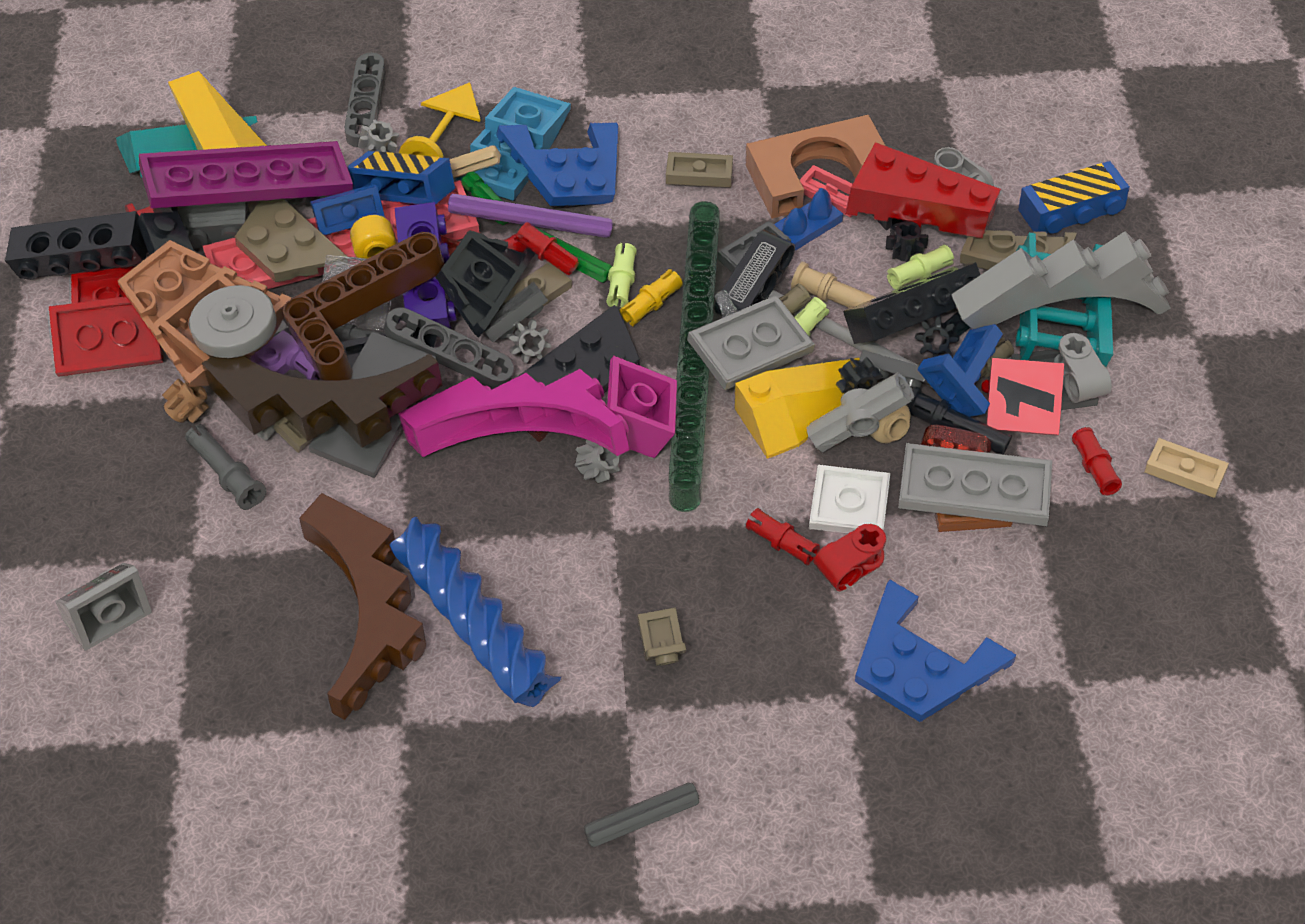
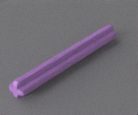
M451 194L448 202V211L450 213L523 225L529 222L532 226L598 237H610L613 225L612 220L609 218L459 194Z

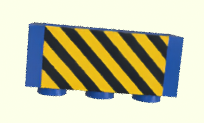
M367 151L347 166L353 182L352 190L375 184L378 187L380 199L385 201L413 204L435 202L436 205L455 189L449 158Z
M1107 161L1023 187L1021 189L1018 210L1033 232L1057 233L1062 228L1078 223L1085 224L1094 218L1106 214L1114 215L1125 209L1130 186L1112 162Z

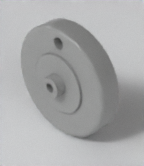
M243 285L224 287L206 295L193 308L189 318V329L197 347L208 355L220 358L239 357L255 351L269 340L276 327V314L270 298L257 288Z

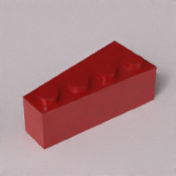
M875 142L851 186L845 214L857 216L858 212L873 214L876 220L888 221V217L914 222L920 228L921 225L929 224L938 226L939 231L983 238L994 215L1001 189Z

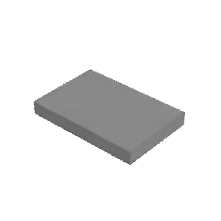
M777 295L688 333L687 338L688 342L724 390L734 387L735 383L765 371L773 370L812 353L815 346L814 342Z

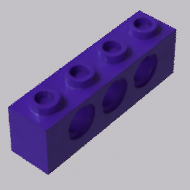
M435 202L396 207L395 218L398 243L420 232L432 233L437 238L445 264L450 257L448 244L442 243L441 235L447 234L444 214L438 215ZM436 276L403 293L404 307L450 329L451 321H457L455 305L452 301H448V295L436 279ZM427 298H434L433 300H430V301H424V300H426Z

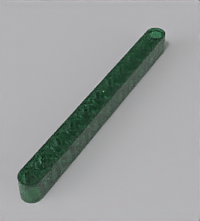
M708 201L695 203L691 207L689 214L676 376L675 434L671 439L668 477L669 503L674 509L681 512L695 510L702 500L710 370L688 342L687 338L689 332L714 322L720 211L716 204Z

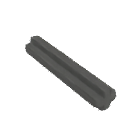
M685 783L587 823L584 826L586 839L592 847L599 846L696 806L699 803V794L693 783Z

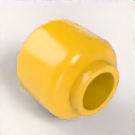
M364 216L351 227L350 239L356 258L361 262L397 244L393 227L390 221L383 216Z

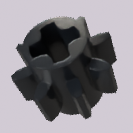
M904 221L896 227L891 226L890 235L886 236L885 249L893 250L892 259L897 258L898 260L908 262L917 253L924 255V249L927 248L929 236L921 234V228L916 223Z
M938 315L932 324L927 320L923 321L922 326L926 332H919L915 335V339L923 340L924 345L920 353L928 350L933 353V357L939 356L940 352L945 351L946 354L952 355L953 350L949 346V342L955 343L960 339V336L951 334L955 322L953 321L946 325L941 322V315ZM934 330H940L941 336L947 338L942 339L940 345L934 344L933 338H928V336H932Z
M866 357L862 362L851 358L842 368L838 369L842 380H839L836 386L844 394L858 388L868 390L877 385V380L881 379L883 375L877 367H874L869 358Z

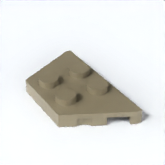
M284 199L260 200L234 236L237 247L275 282L291 280L297 276L318 274L317 268L338 264L340 270L349 266L348 256Z

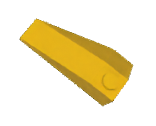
M199 71L168 82L198 150L267 146Z
M850 359L765 371L735 383V410L767 459L802 445L808 440L806 427L811 422L841 405V397L844 393L836 386V383L842 380L838 369L842 368Z

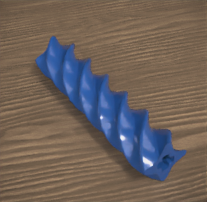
M417 517L412 518L405 532L390 543V548L395 557L402 565L409 569L419 587L429 594L438 611L450 620L454 631L471 647L472 652L481 665L492 673L499 688L514 703H520L529 707L539 704L544 694L561 680L559 676L546 674V655L544 652L524 647V628L520 624L503 621V602L498 598L485 597L481 594L482 577L479 573L461 570V551L458 548L442 546L440 543L441 526L436 523L421 524Z

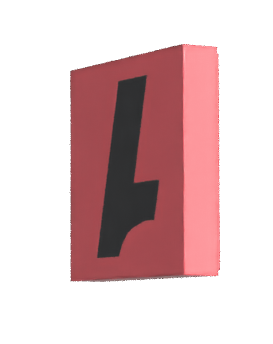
M992 358L988 395L990 405L987 409L986 425L1005 432L1058 436L1064 363Z

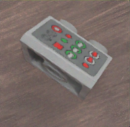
M126 563L103 572L99 577L77 589L69 591L65 596L56 600L64 623L84 651L152 613L138 570L134 565Z

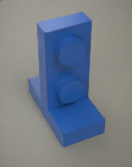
M996 324L971 329L953 358L950 354L923 359L917 370L942 400L945 399L949 401V404H952V409L969 417L985 414L990 403L974 383L981 377V371L987 360L995 353V347L1003 333Z

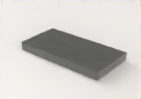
M372 331L352 367L351 379H360L396 370L428 355V353ZM413 403L412 405L408 406L406 409H408V408L414 406L415 403ZM397 413L389 418L392 427L391 431L363 448L339 424H336L325 433L313 438L309 445V451L375 478L402 429L399 414Z

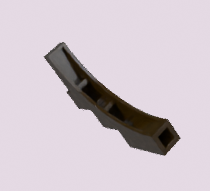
M431 354L383 374L341 381L309 380L283 375L254 363L244 355L233 358L213 356L202 362L209 387L254 435L285 417L307 441L339 424L361 448L380 439L384 434L392 430L389 418L404 411L408 406L443 386L438 361Z

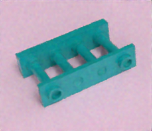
M1029 232L1024 244L1017 247V250L1022 248L1032 258L1037 255L1043 260L1051 255L1036 251V233ZM1095 244L1092 251L1094 252L1103 245ZM1111 297L1075 298L1081 299L1082 303L1086 304L1085 313L1048 306H1040L1020 313V326L1017 330L1015 341L1016 346L1020 347V360L1028 361L1035 346L1059 350V343L1063 336L1038 332L1037 319L1082 326L1083 330L1087 331V339L1090 341L1101 363L1107 367L1113 356Z

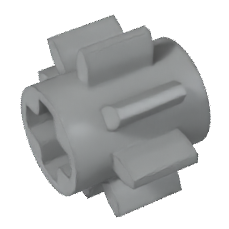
M375 119L369 127L362 126L358 148L364 149L365 153L367 151L396 153L399 133L393 132L390 126L391 123Z
M530 319L528 326H523L518 321L515 322L517 327L515 334H507V338L514 341L515 344L509 352L514 355L521 351V359L524 363L529 361L530 356H535L539 360L542 359L541 352L543 348L551 347V344L546 342L543 337L549 330L543 327L537 331V323L534 319ZM526 334L534 337L532 339L534 346L531 348L523 345L526 342L524 338Z
M586 440L585 445L576 448L578 455L575 466L584 475L585 480L595 477L597 483L609 480L610 474L620 470L617 466L619 456H616L595 442Z

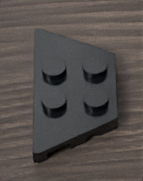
M469 230L436 275V279L474 335L479 338L536 253L528 248L523 253L509 249L508 242L496 238L490 239L484 234Z
M613 305L520 375L527 373L535 381L542 382L547 386L581 369L591 378H596L602 385L605 393L608 391L610 359L616 356L640 366V358L618 307Z

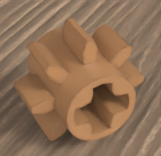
M177 379L162 394L167 399L164 404L166 413L177 422H185L188 418L191 423H194L209 408L204 402L207 399L205 389L202 386L189 387L186 381L183 383L180 379Z

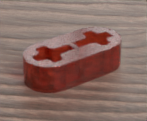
M943 425L928 426L924 431L920 444L990 453L992 447L990 440L982 434Z

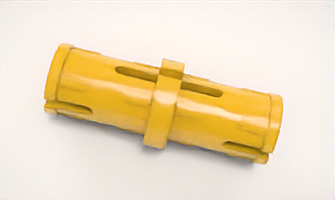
M668 269L655 282L650 285H644L633 300L619 309L623 320L627 323L631 321L629 324L635 326L652 310L656 311L661 308L663 301L683 286L680 276L675 271L672 272V269Z

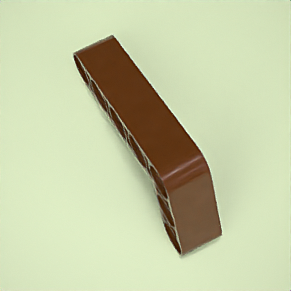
M429 232L417 233L286 302L283 307V313L291 334L322 381L350 380L353 373L343 344L334 333V329L434 278L444 266V260L435 235Z

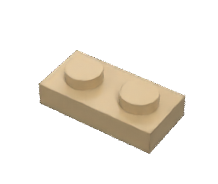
M1158 438L1144 473L1215 498L1229 463Z

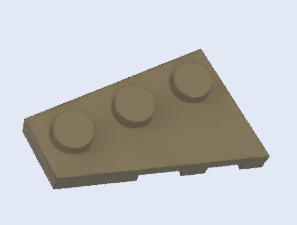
M986 230L983 238L967 236L961 251L960 263L969 264L976 262L979 268L989 270L1016 252L1017 247L1024 244L1027 236H1015L1011 231ZM1033 232L1036 233V251L1049 254L1054 253L1073 239L1076 240L1077 235L1076 232H1065L1064 237H1048L1046 232Z

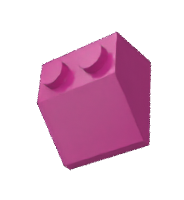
M613 356L610 359L607 408L615 415L620 414L626 421L629 428V434L626 435L629 449L655 458L675 434L677 380Z

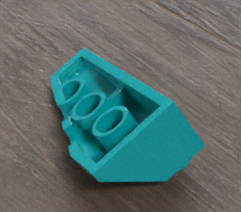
M257 116L241 117L248 126L258 122ZM186 124L129 131L116 138L129 173L140 172L141 178L139 154L198 150Z

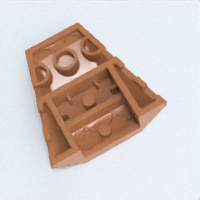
M171 240L118 280V285L189 387L209 386L202 362L213 356L204 353L197 347L189 329L190 314L202 298L215 290L236 285L257 288L270 298L276 314L275 330L265 344L255 351L244 355L247 358H250L273 339L285 317L283 307L291 299L287 295L281 294L279 296L268 291L266 285L255 280L251 283L237 276L236 271L226 266L220 268L210 263L209 258Z

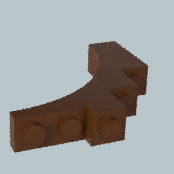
M321 493L299 517L303 537L320 548L339 566L351 583L359 606L358 630L354 647L340 677L327 693L332 713L345 720L353 710L358 711L364 705L368 691L376 681L380 683L387 677L391 664L404 671L411 661L420 659L426 648L423 623L403 613L408 608L412 596L408 576L390 567L396 558L390 548V543L395 540L394 530Z

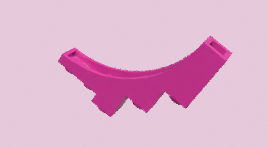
M581 369L547 386L542 382L535 381L530 375L524 373L492 390L488 385L483 386L472 376L398 413L406 440L422 457L473 438L515 431H549L569 434L595 442L616 456L630 450L626 436L629 434L626 421L620 414L615 415L607 408V405L602 400L604 397L602 385L596 378H591Z

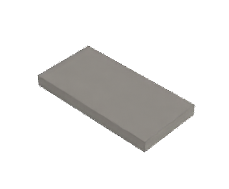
M906 443L898 508L1047 526L1052 460Z

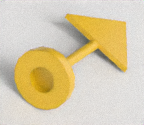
M470 82L421 102V106L442 111L446 114L430 138L424 136L410 137L401 145L399 153L443 158V153L436 142L454 115L480 122V115Z

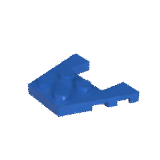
M617 122L590 123L587 133L593 148L575 149L553 148L536 150L527 125L498 126L496 133L498 140L501 143L506 142L510 147L512 158L516 163L524 165L529 172L527 177L550 206L606 204L613 202L616 184Z
M889 580L855 675L856 683L921 722L957 700L962 693L975 685L979 686L988 681L990 676L1001 669L1005 670L1013 665L1016 654L988 637L985 638L968 661L963 664L900 626L918 604L919 596Z

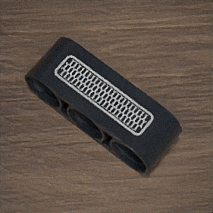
M767 230L760 231L717 297L714 307L715 313L726 317L768 299L793 259L795 245Z

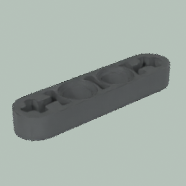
M365 53L356 61L344 126L346 141L353 147H358L361 137L358 134V125L369 127L373 120H378L386 72L384 58L377 53ZM372 66V74H367V70ZM367 86L375 88L369 92L360 91L361 88ZM361 108L371 109L368 113H356Z
M403 307L395 308L387 315L384 332L388 338L436 356L439 364L469 378L473 376L480 383L496 388L508 382L513 374V362L505 354ZM400 320L406 322V326L402 331L395 328ZM419 327L421 329L419 331L417 339L413 338V334L415 333L416 328ZM427 334H436L441 338L442 345L436 348L429 347L424 342L423 337ZM459 349H468L474 355V360L469 363L461 362L456 357L455 352ZM482 357L485 359V361L481 369H478L476 367L478 366L479 361ZM495 365L502 368L498 376L492 374Z

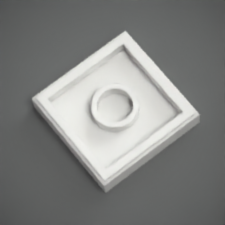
M818 465L809 529L850 533L863 524H874L884 530L890 473Z

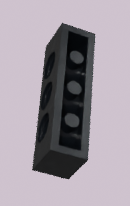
M136 211L11 227L5 262L19 278L32 280L37 277L63 276L68 273L94 272L100 269L126 268L131 265H138L146 259L147 247L137 223L139 215Z
M977 263L953 266L844 310L843 313L853 343L877 341L957 308L951 294L980 276Z

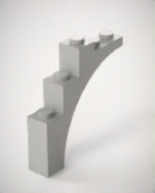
M1126 231L1094 252L1089 247L1083 249L1074 239L1043 260L1037 255L1032 258L1020 248L951 294L962 320L972 329L992 324L997 325L1030 309L1081 297L1127 299L1140 303L1157 314H1162L1171 308L1165 297L1169 293L1166 285L1159 276L1154 278L1152 274L1153 270L1147 260L1151 257L1150 251L1141 239L1135 241Z

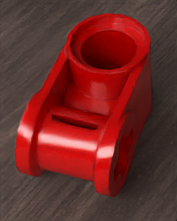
M874 524L858 526L855 530L837 541L824 546L814 557V565L837 591H843L847 589L845 585H854L860 578L878 569L883 564L886 534L883 529Z

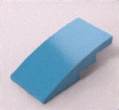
M513 87L485 117V129L471 143L470 153L492 145L497 147L501 154L500 163L475 171L497 196L514 201L529 180L527 177L529 172L524 165L516 163L510 155V147L506 142L501 143L496 136L498 126L527 125L534 148L536 150L550 149L571 109V103ZM466 175L455 178V181H461Z

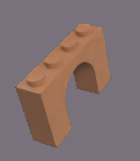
M869 115L747 143L746 167L773 219L788 215L794 208L800 209L803 207L804 188L794 171L798 165L812 159H831L845 165L856 179L874 143L876 142L884 146L885 144Z

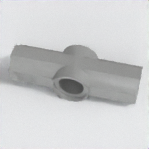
M897 372L868 390L862 388L850 390L841 397V405L811 422L806 427L808 437L814 443L815 448L824 452L851 436L864 437L873 434L879 428L880 419L907 405L914 399L912 388L907 383L905 377Z

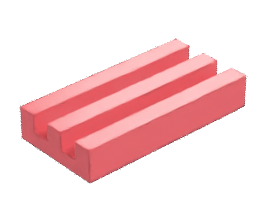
M813 165L800 179L804 188V195L812 199L819 188H824L830 194L832 205L851 218L852 215L845 214L849 196L838 192V189L850 194L852 183ZM814 177V178H816V179H818V180H820V181L826 183V185H824V184H822V183H820V182H818V181H816V180H813L812 178Z

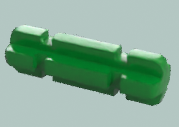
M468 172L462 178L461 184L467 191L471 192L473 197L502 201L483 182L477 173ZM495 220L498 224L505 225L508 223L505 221Z

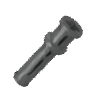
M195 425V428L201 434L200 436L191 427L186 433V441L192 445L218 474L220 486L235 496L236 504L243 510H249L261 503L266 495L264 484L250 476V470L244 463L235 462L207 431L204 425Z

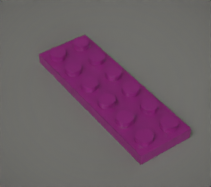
M338 141L139 154V167L150 208L332 196L350 191L353 188V182Z

